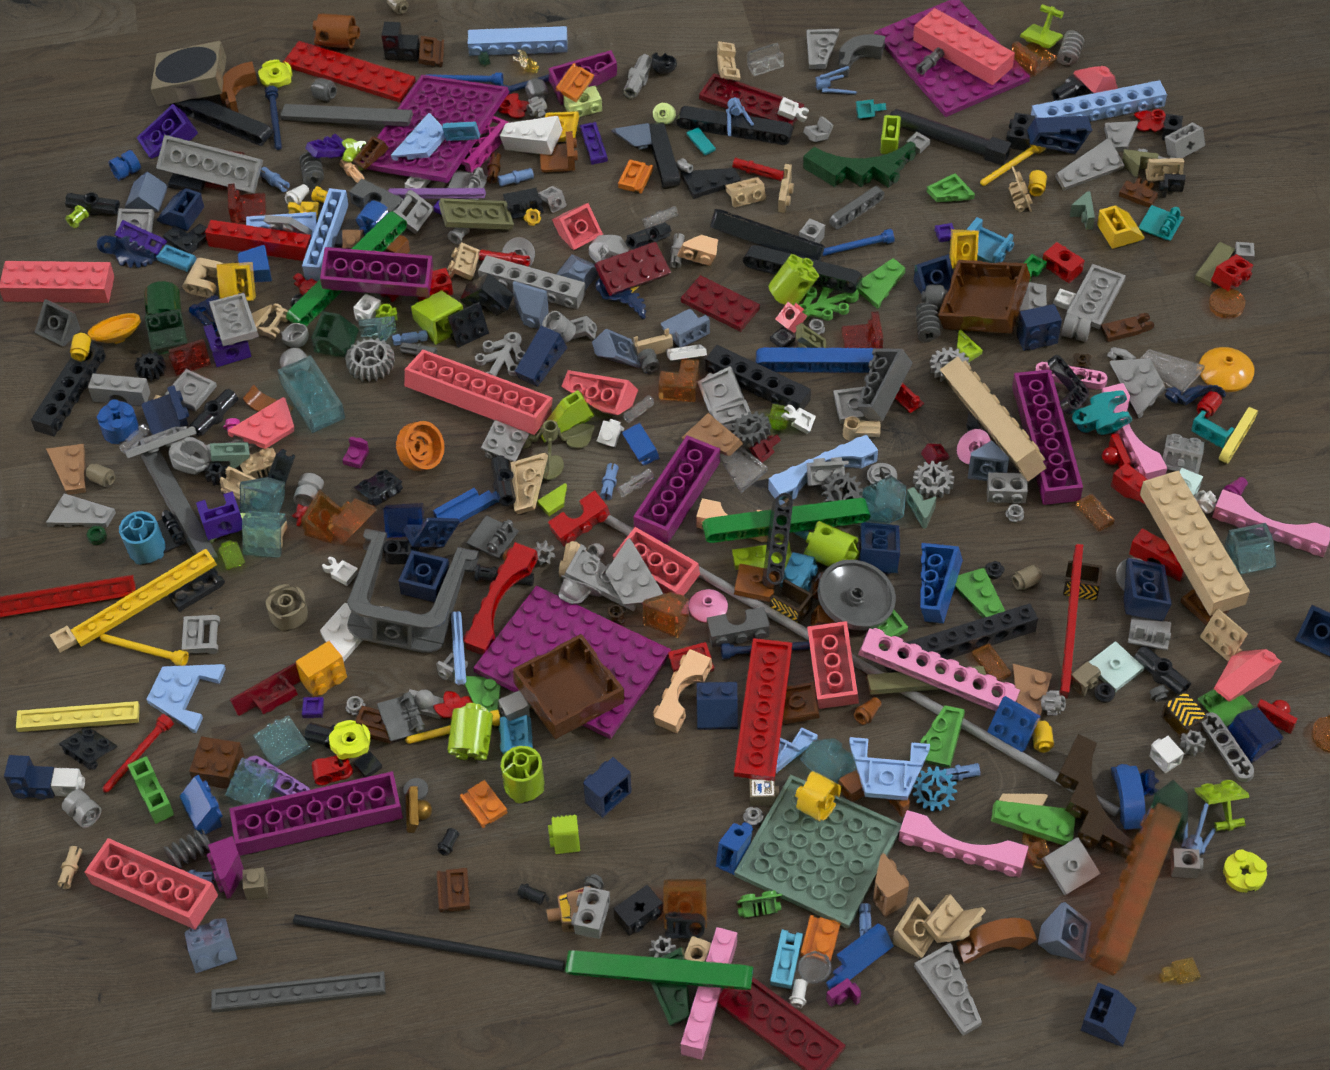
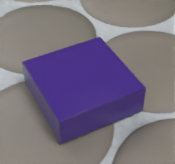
M952 223L935 226L939 243L951 241V229L954 230Z
M303 697L302 717L323 718L324 698Z

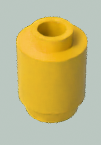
M1036 170L1030 173L1028 190L1031 195L1041 196L1045 191L1047 180L1045 172Z
M78 333L73 336L70 354L74 360L83 361L88 356L91 338L87 334Z
M1038 721L1032 734L1034 749L1041 753L1049 752L1054 747L1052 727L1047 721Z

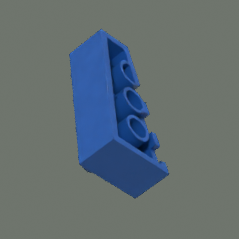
M921 543L922 587L920 608L925 622L944 624L963 559L958 546Z

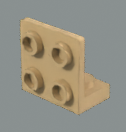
M950 894L942 899L922 925L937 943L963 940L970 934L969 930L982 920L981 916L986 910L983 907L963 910Z

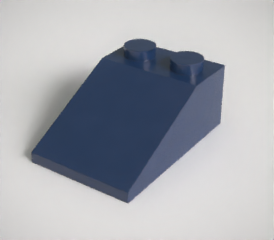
M861 523L859 561L869 563L886 574L898 573L900 558L899 525Z
M1127 558L1124 587L1125 614L1164 621L1171 607L1165 565Z

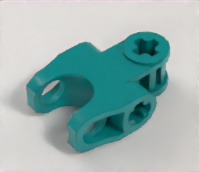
M1123 390L1097 394L1091 397V405L1079 408L1073 413L1072 420L1078 429L1084 433L1097 430V433L1101 435L1115 432L1132 422L1129 412L1113 413L1118 405L1126 402L1127 395Z

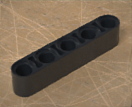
M664 122L649 124L652 141L650 146L662 187L679 186L680 176Z
M787 493L779 494L773 501L762 577L764 586L769 589L776 588L784 578L793 508L792 496ZM779 500H783L786 503V507L780 506ZM776 519H781L784 522V526L778 525ZM774 537L780 538L782 544H776ZM771 556L778 557L779 563H774ZM769 574L774 575L777 578V582H772L769 579Z

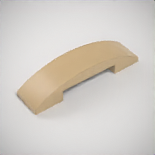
M718 41L717 63L720 77L740 81L739 69H736L734 59L736 53L735 45Z

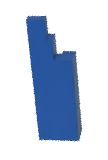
M473 488L434 509V517L458 518L461 523L499 502L497 491L491 493L488 490L478 495L476 489Z
M876 924L837 954L842 965L833 971L834 977L826 982L829 990L847 978L849 980L894 947L884 926Z

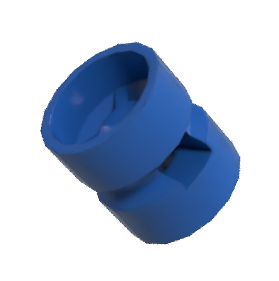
M131 150L121 154V158L117 156L108 162L111 171L119 181L127 177L129 173L133 174L141 170V165Z

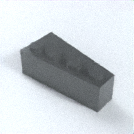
M873 349L872 351L873 360L869 362L870 371L865 377L866 386L862 388L858 408L868 421L884 420L912 365V361L903 349Z

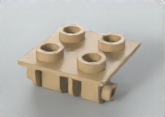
M1012 166L1017 182L1010 183L1009 191L1015 208L1019 212L1029 208L1031 212L1030 204L1033 202L1030 195L1027 194V185L1023 181L1020 171L1016 172L1014 166Z
M273 447L262 449L257 453L250 454V457L240 464L243 473L258 480L257 471L262 479L261 470L263 469L266 477H268L266 468L270 472L276 453Z
M1217 609L1200 635V638L1229 662L1233 655L1242 651L1240 646L1248 633L1220 609Z

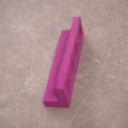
M496 116L491 118L481 133H489L487 137H479L474 144L479 143L480 145L476 148H471L468 152L470 156L461 163L465 165L466 172L473 173L475 168L481 167L490 157V154L502 143L500 135L505 124L508 123L507 121ZM492 122L498 124L497 126L489 127Z

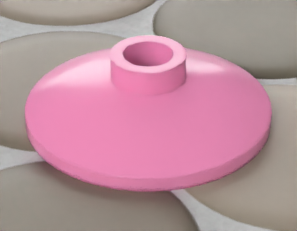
M974 429L965 433L957 446L959 459L969 464L971 452L990 442V436L981 429Z
M701 590L695 593L689 601L690 614L693 618L703 623H707V617L727 613L728 603L726 598L715 590Z

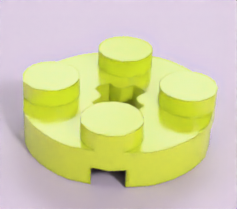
M280 60L267 61L262 65L261 70L259 69L258 71L259 80L266 87L288 85L291 83L292 77L291 66L287 62L285 64L281 63Z
M347 720L340 722L330 732V748L342 760L359 757L362 754H366L369 750L370 732L365 725L356 724V721ZM347 737H351V739H355V740H353L352 742H347V741H346V740H347Z
M1237 850L1227 858L1223 867V874H1225L1228 885L1234 890L1243 893L1252 890L1256 891L1265 882L1267 864L1254 853ZM1241 868H1243V869H1244V868H1245V869H1248L1249 872H1250V874H1248V873H1247L1246 875L1241 874V873H1242Z

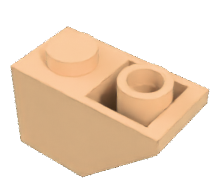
M699 235L684 242L677 256L711 266L716 257L718 239Z

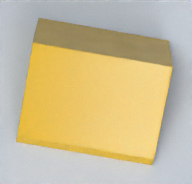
M951 229L950 261L952 268L956 267L958 260L977 261L978 230Z

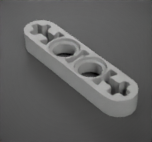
M1207 713V719L1202 722L1204 731L1236 778L1241 782H1249L1254 777L1253 765L1220 717L1215 713ZM1208 720H1211L1212 722L1215 721V727L1217 729L1215 732L1211 724L1207 725ZM1219 735H1226L1228 741L1222 744L1216 738ZM1230 751H1236L1239 753V758L1231 760L1227 755ZM1240 763H1242V767L1244 768V770H1248V775H1245L1244 773L1240 774Z

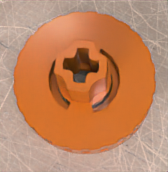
M418 421L409 423L400 430L397 436V454L401 462L409 469L414 471L432 469L440 463L444 455L442 434L430 422Z

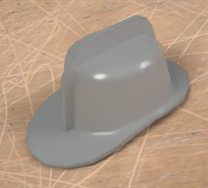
M564 575L561 576L564 581L558 596L567 603L579 604L588 595L602 596L599 590L588 584L572 580Z

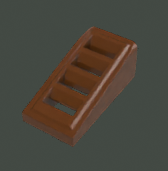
M372 136L352 162L366 169L380 158L389 147L384 141Z

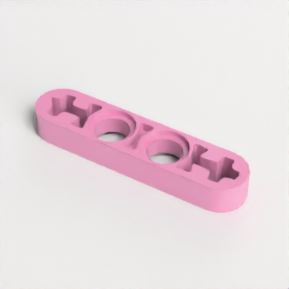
M1048 362L1038 363L1035 371L1050 369ZM1069 366L1076 375H1083L1085 377L1081 381L1087 388L1100 390L1106 386L1107 375L1104 372ZM1052 374L1054 382L1062 383L1055 374Z

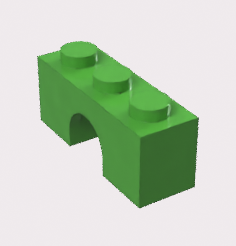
M147 756L128 764L130 773L154 823L157 824L174 816L169 800L160 786Z

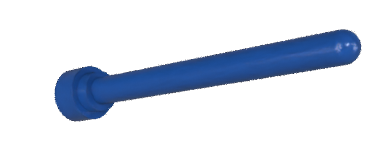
M499 72L492 74V76L427 74L428 76L469 82H492V84L497 86L503 84V73Z
M888 229L878 236L824 249L823 256L879 242L894 243V234L892 229Z

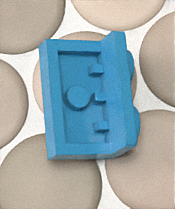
M793 552L784 571L783 580L786 579L809 592L812 584L811 580L818 572L815 557Z
M528 715L510 721L504 716L500 718V750L503 754L517 746L533 748L531 718Z

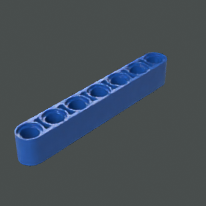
M759 348L756 351V363L774 372L869 373V362L873 360L872 351L876 348Z

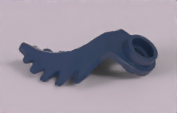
M101 236L97 240L98 250L102 253L114 254L121 266L127 262L128 267L132 268L135 262L136 267L140 268L141 263L146 267L148 262L151 265L154 261H157V257L154 256L153 252L150 253V249L144 251L145 246L143 245L137 248L138 242L133 241L130 243L128 236L123 238Z
M601 278L596 281V290L603 299L626 303L629 307L634 308V311L638 313L641 319H645L647 311L644 308L646 305L642 303L644 302L643 298H637L640 295L639 293H631L632 290L629 289L609 296Z
M1196 385L1195 387L1187 388L1183 395H1181L1182 392L1179 389L1167 387L1164 396L1173 403L1178 402L1186 406L1208 391L1217 392L1222 397H1225L1226 393L1218 385Z

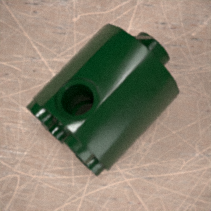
M157 281L151 283L144 290L145 318L148 329L150 331L173 333L182 322L180 290L171 282Z

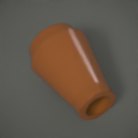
M872 697L869 701L857 707L854 713L856 721L862 725L870 723L881 707V701L877 697Z

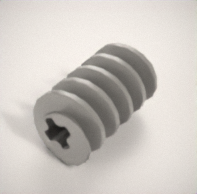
M1069 30L1065 33L1057 55L1058 63L1074 65L1078 62L1084 44V38L1078 32Z

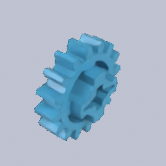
M936 766L935 771L928 767L927 773L921 770L922 777H917L918 784L913 786V788L917 789L913 796H919L916 802L918 804L924 802L923 808L926 809L930 806L933 812L935 807L942 811V805L944 804L949 808L948 801H955L952 794L958 793L957 790L953 789L957 782H951L954 776L952 774L947 776V769L940 772L939 766ZM932 776V780L928 783H923L927 777ZM941 777L946 779L948 786L942 785L940 782ZM937 783L940 791H936V794L933 795L930 787H934V784ZM922 791L927 792L929 794L930 801H927L923 797ZM943 794L947 795L944 800L938 802L940 796Z

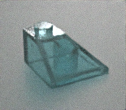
M269 477L242 481L240 483V513L251 514L252 518L277 520L285 498V482Z

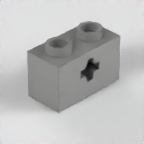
M1192 122L1165 136L1167 154L1174 158H1184L1204 147L1203 128Z

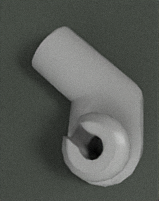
M682 158L676 162L678 170L688 173L693 171V165L687 163L685 159Z
M1116 347L1111 348V351L1107 354L1112 360H1116L1118 356L1123 360L1136 359L1127 350Z

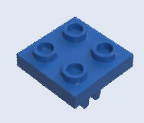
M1005 696L1002 698L987 732L1023 752L1041 716Z

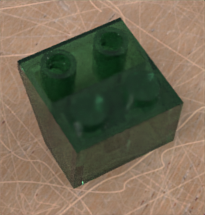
M181 309L145 316L152 353L157 352L160 355L190 349Z
M322 311L311 337L314 352L346 357L347 350L351 349V344L354 345L359 328L340 314Z
M1172 780L1155 793L1149 814L1152 820L1159 823L1166 833L1177 842L1182 840L1188 822V793Z

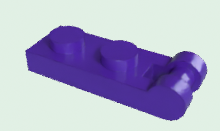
M122 220L115 233V236L118 238L128 236L130 243L137 241V247L143 245L145 246L144 250L150 249V253L153 252L155 256L160 253L162 246H165L167 242L164 238ZM152 240L156 242L154 247L150 246Z

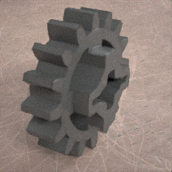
M756 411L754 414H751V412H748V415L741 414L742 418H736V423H732V428L730 429L744 446H747L748 443L754 446L755 442L760 444L761 439H767L766 435L771 434L770 429L772 427L768 416L765 417L764 413L759 415L758 411Z
M842 471L837 473V475L833 473L830 476L831 478L825 480L827 484L822 486L825 492L821 496H826L823 502L863 498L859 495V493L863 492V489L858 488L861 482L856 483V476L850 478L849 472L844 476ZM841 481L839 485H833L834 482Z

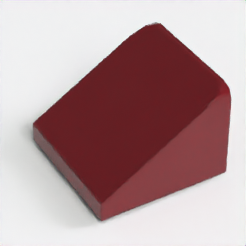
M927 444L921 452L928 465L931 464V461L938 464L950 458L942 444Z

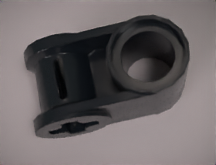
M408 539L388 540L383 546L385 561L392 565L406 564L411 550L419 552L420 547H411Z
M680 912L665 914V919L667 920L665 937L671 939L691 938L692 936L700 938L704 934L706 921L701 914ZM698 923L701 925V928L694 929L690 925Z

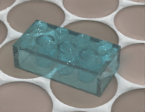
M311 355L278 369L282 387L312 433L345 419L343 404Z

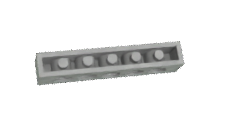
M487 255L478 269L479 278L490 273L510 291H513L512 283L514 281L547 291L549 302L564 305L568 308L578 309L586 294L585 282Z

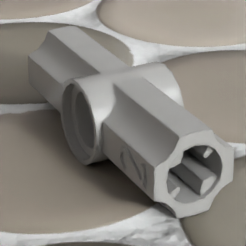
M643 54L639 56L635 67H631L628 81L623 89V94L627 98L633 99L637 97L642 85H646L648 73L652 66V59L649 55Z

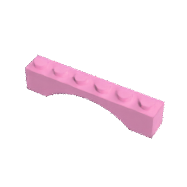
M1123 383L1102 388V393L1123 390L1127 395V400L1125 403L1118 405L1113 413L1127 412L1130 395ZM1130 424L1115 431V434H1119L1135 470L1148 480L1166 474L1167 466L1160 453L1143 444L1132 431Z
M1222 490L1212 516L1221 522L1235 525L1238 528L1246 529L1257 535L1271 538L1274 541L1282 542L1320 557H1324L1330 542L1329 527L1318 523L1292 525L1273 521L1252 509L1242 496L1226 490Z
M908 810L899 833V841L907 846H917L927 852H937L947 858H957L967 864L980 865L987 870H996L1003 872L1007 876L1019 878L1029 847L1009 840L991 845L964 843L941 832L927 816Z
M716 927L706 962L731 964L737 946V932ZM698 986L681 1041L682 1055L700 1060L703 1059L722 988Z

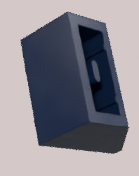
M185 188L175 194L161 212L157 221L173 227L176 225L180 229L188 231L204 209L201 193Z
M1097 983L1083 1020L1081 1031L1123 1047L1137 1008L1119 990Z

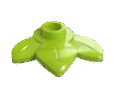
M352 138L345 139L342 142V145L346 148L342 161L352 162L361 151V147L366 145V142H357Z

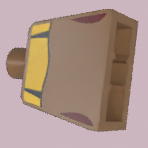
M584 887L559 895V908L547 909L548 922L561 920L562 931L575 932L571 921L573 913L578 911L577 899L579 893L583 894ZM591 920L583 921V923L589 924L592 922Z

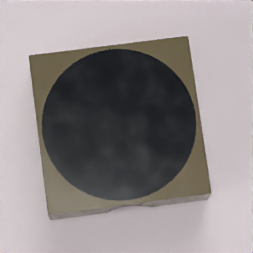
M221 41L157 53L151 84V92L157 106L222 94L223 73L227 57Z

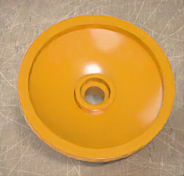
M127 313L110 317L91 327L88 331V336L96 342L121 343L138 328L141 322L140 316L135 313Z
M1218 347L1207 351L1201 357L1198 366L1199 374L1207 385H1218L1225 392H1235L1246 388L1254 377V365L1250 358L1243 352L1229 347Z

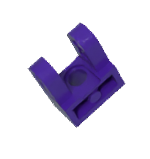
M213 325L203 326L216 367L252 357L247 340L223 346L221 338L215 334Z
M233 491L224 494L226 501L224 506L211 510L208 509L205 500L196 502L208 540L244 529Z

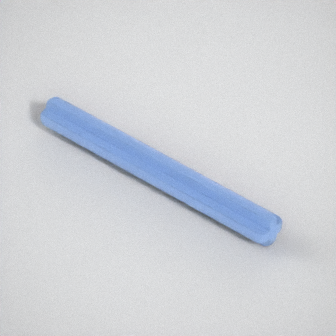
M453 611L451 613L455 682L457 685H464L466 683L462 616L460 611Z

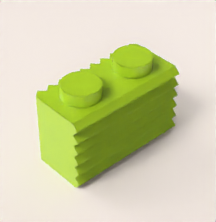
M884 116L881 154H888L898 149L900 116Z
M574 814L573 816L552 817V825H548L550 848L555 847V854L580 851L577 816Z

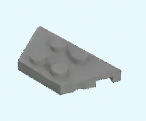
M1150 358L1110 361V365L1120 384H1124L1130 395L1132 407L1138 418H1141L1144 415V410L1148 406H1152L1156 398L1161 396L1166 390L1165 385Z
M186 426L173 427L138 440L125 453L127 458L147 451L148 453L158 451L159 447L163 445L169 447L176 443L177 440L196 434L194 426L189 428Z
M630 538L627 539L605 572L625 606L650 604V602L656 601L666 602L665 595Z

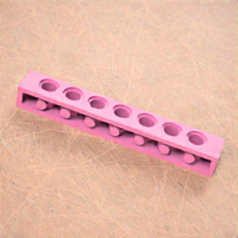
M870 628L858 654L993 711H997L1002 698L1005 696L1016 702L1020 691L1011 683L997 681V678L992 675L980 674L975 668L963 667L953 659L946 660L941 658L936 652L924 651L919 645L907 644L901 638L885 635L882 630L877 628ZM879 644H885L888 651H882L879 648ZM897 652H904L907 658H900ZM917 659L923 660L924 663H925V666H924V667L919 666V665L917 664L916 660H917ZM935 667H941L944 674H938ZM954 675H960L963 681H956ZM973 682L979 683L981 690L975 689ZM997 690L1000 697H994L991 691Z

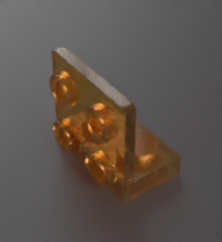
M1016 41L1012 44L1011 51L1015 53L1014 59L1021 67L1034 76L1057 61L1055 55L1037 43L1032 42L1024 46Z

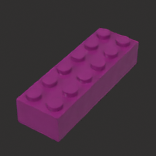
M325 247L320 281L322 289L429 298L433 259L432 256Z
M687 435L633 516L634 528L637 527L657 540L668 544L720 463V448Z

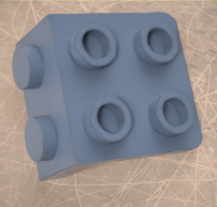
M225 918L214 919L207 924L198 926L196 930L190 928L185 931L188 952L196 973L237 959Z

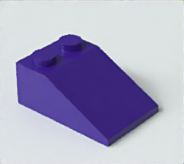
M172 104L136 138L152 159L159 156L164 135L190 141L198 132L186 114Z

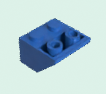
M199 775L195 776L180 794V799L195 830L202 834L203 829L205 834L222 827L220 818L223 816L215 796L211 794L207 781L202 782Z

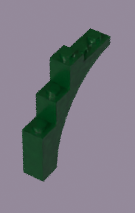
M910 141L891 153L870 158L841 157L813 147L803 156V168L833 187L842 183L846 178L862 188L873 178L889 188L893 183L898 182L900 170L915 158L916 144Z

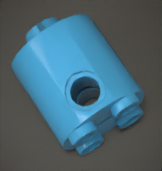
M137 511L127 515L121 521L119 526L120 536L130 558L136 564L151 563L164 556L165 541L153 515L148 512Z

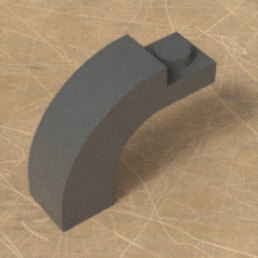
M865 34L845 42L839 51V69L849 66V69L841 72V75L848 77L853 62L860 58L881 59L885 49V36Z

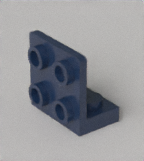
M427 518L423 525H406L403 530L412 547H444L460 521L458 518Z

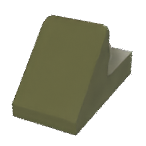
M1124 149L1122 161L1125 165L1124 167L1137 177L1139 169H1147L1148 159H1158L1159 154Z
M802 323L796 326L798 348H826L825 338Z

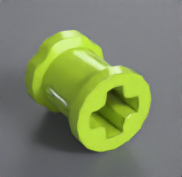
M77 205L75 211L67 215L65 219L71 227L78 228L79 223L83 219H87L89 214L82 206Z

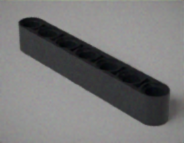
M203 98L187 99L169 104V106L174 104L188 117L258 146H263L273 135L272 129L267 124Z
M690 106L681 107L676 121L680 128L689 130L699 128L702 132L728 136L726 112ZM731 114V137L779 145H787L790 142L793 132V126L790 123L749 116L754 123L751 126L744 115L735 116Z
M714 209L710 227L770 249L818 261L822 259L825 246L820 243L724 210Z
M752 245L743 257V263L751 269L776 275L791 254ZM810 259L813 262L814 269L819 274L818 279L814 283L815 285L846 293H854L863 279L862 274L857 270Z

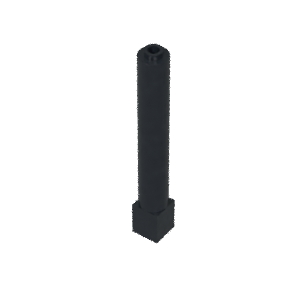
M895 109L890 113L892 116L901 117L900 128L914 133L918 132L923 136L983 155L986 161L1003 166L1010 155V142L992 137L990 140L899 109Z

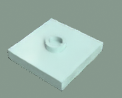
M1116 641L1089 661L1100 669L1101 675L1098 678L1104 683L1110 684L1115 692L1144 670V666L1135 660Z

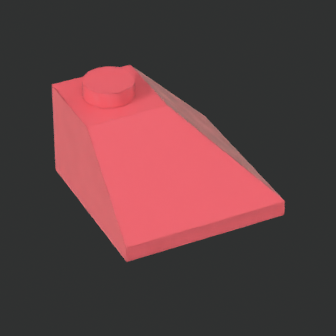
M1105 66L1090 67L1073 73L1093 93L1118 89L1115 76Z
M589 203L569 210L552 219L560 237L573 250L594 240L597 236L603 235Z

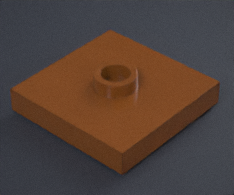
M740 563L733 595L770 602V596L774 594V589L766 588L762 582L764 568ZM769 574V579L772 582H776V577Z

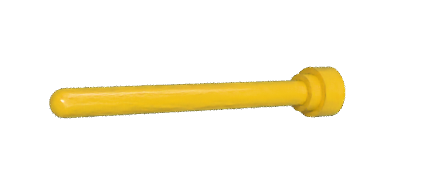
M1031 145L1029 149L982 179L980 184L982 186L987 185L1011 169L1012 166L1017 165L1034 153L1043 152L1046 148Z
M106 634L100 636L102 642L170 659L177 666H185L188 662L189 654L186 651L178 650L171 652Z
M498 709L490 711L493 714L492 725L494 727L499 726L500 715ZM451 725L408 736L405 741L408 744L450 734Z

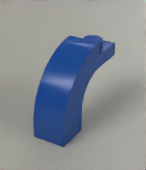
M1120 764L1117 767H1111V775L1118 787L1120 822L1124 829L1146 828L1144 792L1137 766Z

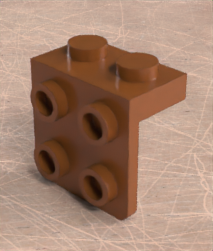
M572 131L566 132V144H556L552 155L540 154L542 172L575 170L578 152L574 150V148H577V140L573 138Z

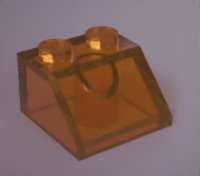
M354 499L351 503L347 501L340 508L342 512L339 515L334 514L327 521L330 525L326 530L342 545L377 508L358 499Z
M672 592L645 599L642 603L643 624L679 638L689 621L688 599L681 594Z
M664 879V928H667L665 914L669 912L701 914L705 918V928H707L706 879ZM698 923L690 925L692 928H701V925Z

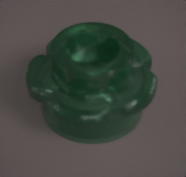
M480 51L481 55H478L480 65L484 64V67H486V65L490 64L487 51Z

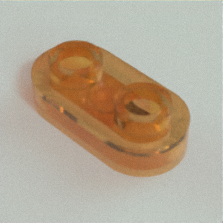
M1023 832L1022 844L1029 846L1027 856L1030 863L1036 868H1045L1044 861L1036 859L1037 857L1044 858L1050 854L1045 839ZM1033 839L1035 842L1031 843L1029 840Z

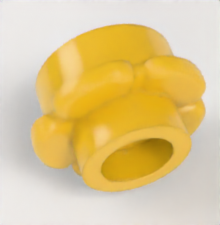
M528 209L524 215L525 222H528V225L534 226L536 223L538 224L541 221L540 212L537 209Z

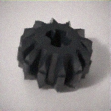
M149 351L146 355L142 354L141 357L136 358V363H134L137 376L149 379L151 382L153 379L159 380V376H164V371L166 370L164 358L157 352L151 354Z

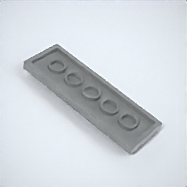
M164 135L156 168L255 194L263 160Z

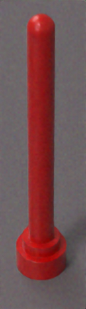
M160 715L156 720V727L103 786L102 790L105 793H108L129 770L128 764L137 761L162 732L170 730L174 722L168 716Z

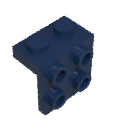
M174 385L167 387L168 395L142 404V409L152 435L173 427L188 426L187 417H190L186 406L182 407L181 401H184L180 390L176 391Z

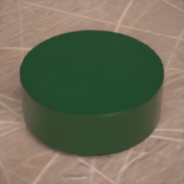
M101 526L91 527L86 534L89 543L93 545H100L107 539L106 531Z

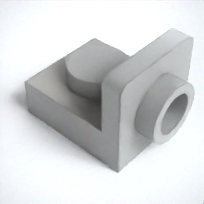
M554 186L538 193L539 198L548 203L552 213L567 205L562 190Z
M584 316L571 320L576 326V332L572 339L586 335L591 340L595 339L597 326L589 317Z

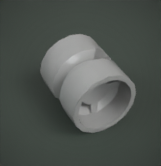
M559 311L548 313L543 320L542 326L560 333L565 343L574 337L576 326Z
M1067 313L1061 336L1068 338L1075 336L1076 340L1086 342L1091 329L1092 319L1085 317L1078 319L1077 315Z
M313 473L302 474L298 482L299 487H297L293 497L294 502L304 507L309 506L310 509L315 508L324 485L323 479Z
M80 789L72 791L62 803V809L83 828L94 824L101 815V807Z

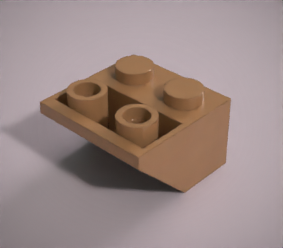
M882 854L875 880L873 902L884 917L906 905L909 882L904 875H900L897 871L894 861L891 858L888 859L885 854Z

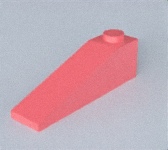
M570 370L567 371L561 386L570 393L579 390L586 403L602 413L619 415L632 407L638 389L629 380Z
M1267 649L1241 651L1230 658L1214 690L1230 702L1270 680L1282 661Z

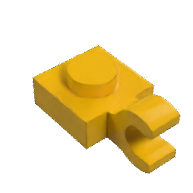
M289 202V214L316 212L318 219L319 202H301V205Z

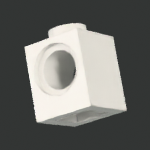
M365 293L353 307L355 319L360 323L370 326L376 320L375 310L381 306L380 300Z
M1169 736L1162 740L1159 738L1153 742L1149 756L1164 773L1181 764L1184 753Z
M54 768L51 788L55 796H67L74 790L84 789L85 778L82 777L79 769Z

